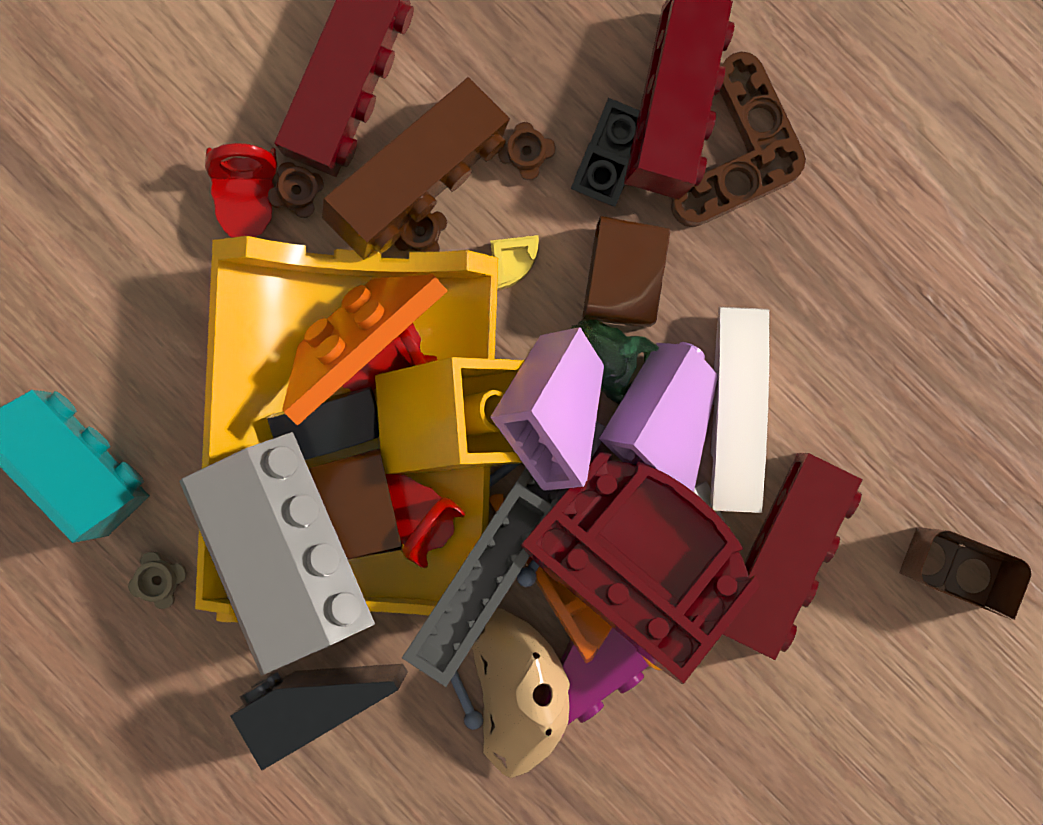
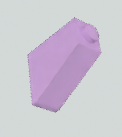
M580 327L540 335L490 417L543 491L584 487L588 478L604 364Z
M680 342L679 344L656 343L599 439L622 462L636 465L639 461L668 474L694 492L718 374L704 360L705 355L698 347L687 342Z

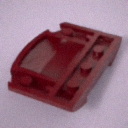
M600 452L589 465L588 478L584 487L569 488L521 544V547L557 583L563 584L637 648L638 653L673 679L684 684L758 590L760 585L757 576L754 575L749 579L746 566L739 552L743 550V547L727 524L697 494L668 474L639 461L634 465L609 460L612 454Z

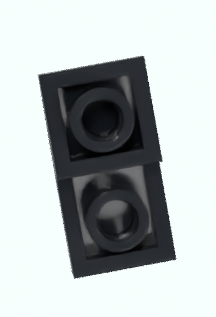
M608 97L591 142L588 144L571 186L572 190L616 207L625 186L624 181L640 110Z
M372 387L329 397L298 426L283 411L274 413L267 418L273 439L293 432L305 460L349 448L379 437L378 409Z

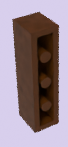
M467 77L324 197L322 219L363 260L375 250L380 254L385 252L401 236L402 232L399 229L410 219H413L415 222L422 220L437 204L435 198L446 188L451 192L455 191L472 173L470 169L472 165L480 158L485 162L489 161L502 149L506 143L503 135L510 118Z

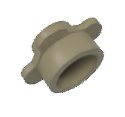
M148 552L141 557V566L129 581L128 588L134 597L154 602V605L159 609H166L174 603L175 598L173 594L178 584L185 581L187 576L186 569L182 564L176 563L172 565L162 560L157 552ZM155 576L161 577L162 582L160 585L154 583L153 579Z

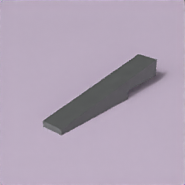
M597 421L591 458L602 441L599 438L606 428ZM524 469L402 659L447 687L530 557L521 547V544L569 488L543 491L528 469Z

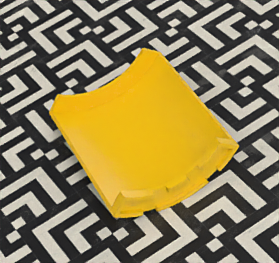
M250 236L212 240L202 469L247 447L273 439L267 418L274 413L283 411L282 408L298 344L304 340L306 331L313 323L322 318L327 319L342 306V300L350 290L358 285H365L371 279L433 274L448 292L413 322L416 331L421 337V352L424 355L436 356L437 361L450 357L495 359L498 258L470 250L409 252V259L381 258V254L378 251H374L363 260L354 250L335 249L334 255L307 253L305 245L283 243ZM341 386V387H340L334 394H332L331 396H335V395H339V394H343V393H347V392H351V391H350L349 389L343 388V387ZM374 389L372 391L377 404L376 389ZM380 437L336 452L307 459L305 462L309 469L380 448ZM490 466L401 474L412 478L426 487L432 488L439 496L451 499L465 512V516L454 518V534L444 547L428 552L427 568H421L406 559L402 550L348 560L370 612L427 616L431 614L488 526ZM199 530L195 609L216 612V621L238 622Z

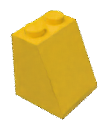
M450 357L375 375L380 451L385 475L427 473L523 463L490 417L525 360Z

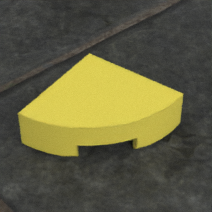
M539 236L491 240L492 256L498 258V291L515 285L529 273L537 257Z

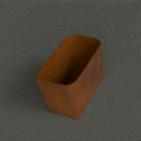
M600 216L595 231L582 321L651 327L656 323L671 229Z
M380 448L309 468L347 560L402 550L403 547Z
M923 527L916 528L899 572L930 588L1014 620L1031 579L1030 566L1020 558L952 531ZM935 542L942 547L945 553L944 566L933 575L921 574L931 544ZM969 559L981 560L990 571L988 586L978 593L966 592L957 582L956 575L959 566ZM945 585V589H944V590H942V589H940V588H937V587H941V586Z

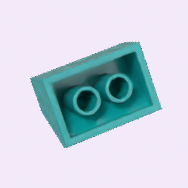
M30 390L0 407V467L72 543L109 536L150 497L141 487L144 483L143 478L132 466L126 462L119 464L107 451L110 448L109 442L97 430L90 426L85 428L73 416L77 410L65 396L57 391L51 393Z

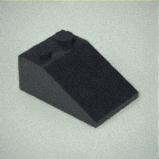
M404 664L299 670L292 672L284 678H281L278 671L254 684L251 687L252 689L242 694L240 699L243 705L230 717L262 771L398 691L408 671Z

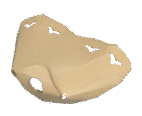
M496 608L484 627L485 632L475 641L472 650L483 691V753L503 775L513 778L529 772L548 757L562 738L569 720L568 690L570 683L558 656L544 637L529 623L503 609ZM533 653H538L540 655L539 658H533ZM481 655L483 656L484 660L487 661V663H488V665H487V670H486V671H487V674H485V669H484V666H485V665H484V662H483V660H482ZM540 684L548 685L551 690V700L546 706H539L533 699L534 689ZM491 715H492L493 722H494V724H495V728L493 729L492 734H491V727H492ZM551 729V735L547 736L545 734L546 730ZM494 753L506 759L508 768L504 766L502 760L496 757Z

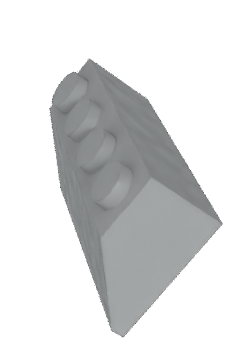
M293 432L247 447L179 481L260 675L276 670L375 625Z

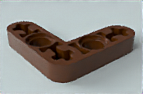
M741 51L733 53L726 58L722 65L725 67V77L720 89V93L749 153L705 172L701 183L698 186H693L688 191L695 198H699L712 190L713 187L708 182L714 181L716 195L724 204L723 206H718V199L715 197L706 201L701 207V214L697 215L694 209L685 211L682 206L688 198L687 193L679 200L672 198L671 209L673 216L684 226H701L784 188L795 181L805 168L806 158L802 146L763 64L751 53ZM734 67H737L741 73L750 72L751 76L746 83V87L751 97L757 91H760L762 94L753 97L743 106L739 103L747 95L743 84L740 81L732 83L729 79L734 72ZM756 108L766 109L773 116V128L766 132H758L752 129L748 122V113ZM776 152H778L781 158L789 156L792 164L787 168L788 174L785 175L781 168L775 169L764 176L763 181L767 185L763 186L759 170L772 163L776 158ZM753 161H757V167L752 163ZM732 171L745 173L750 179V191L742 196L731 194L725 186V176Z

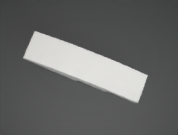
M719 307L714 371L718 374L712 403L714 405L710 454L713 457L710 507L714 511L762 513L769 396V310Z

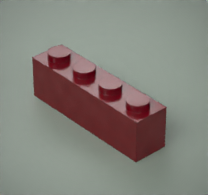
M410 0L335 1L274 142L284 156L334 177H337L341 166H349L357 147V140L353 138L360 121L366 123L373 112L376 95L372 93L379 77L385 79L392 68L395 51L391 49L398 33L404 35L410 26L414 13V7L411 6Z
M666 0L663 4L624 184L679 200L693 186H698L701 183L707 165V158L701 156L704 140L707 141L711 136L716 121V112L711 111L713 96H716L720 91L725 77V67L720 66L722 52L727 50L734 33L735 24L729 21L733 1Z
M797 453L744 562L749 579L756 575L760 587L723 635L773 660H776L780 651L786 652L789 649L797 632V625L793 623L801 606L808 607L816 595L819 582L815 580V577L822 563L830 562L839 547L840 537L836 534L844 518H851L859 506L862 493L858 489L863 479L810 453Z

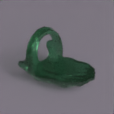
M596 319L579 321L577 325H572L571 329L581 328L604 364L601 391L607 398L620 404L633 381L630 383L629 381L637 367L638 355L641 352L644 353L645 363L651 351H658L659 347L646 337H628L618 328H611Z

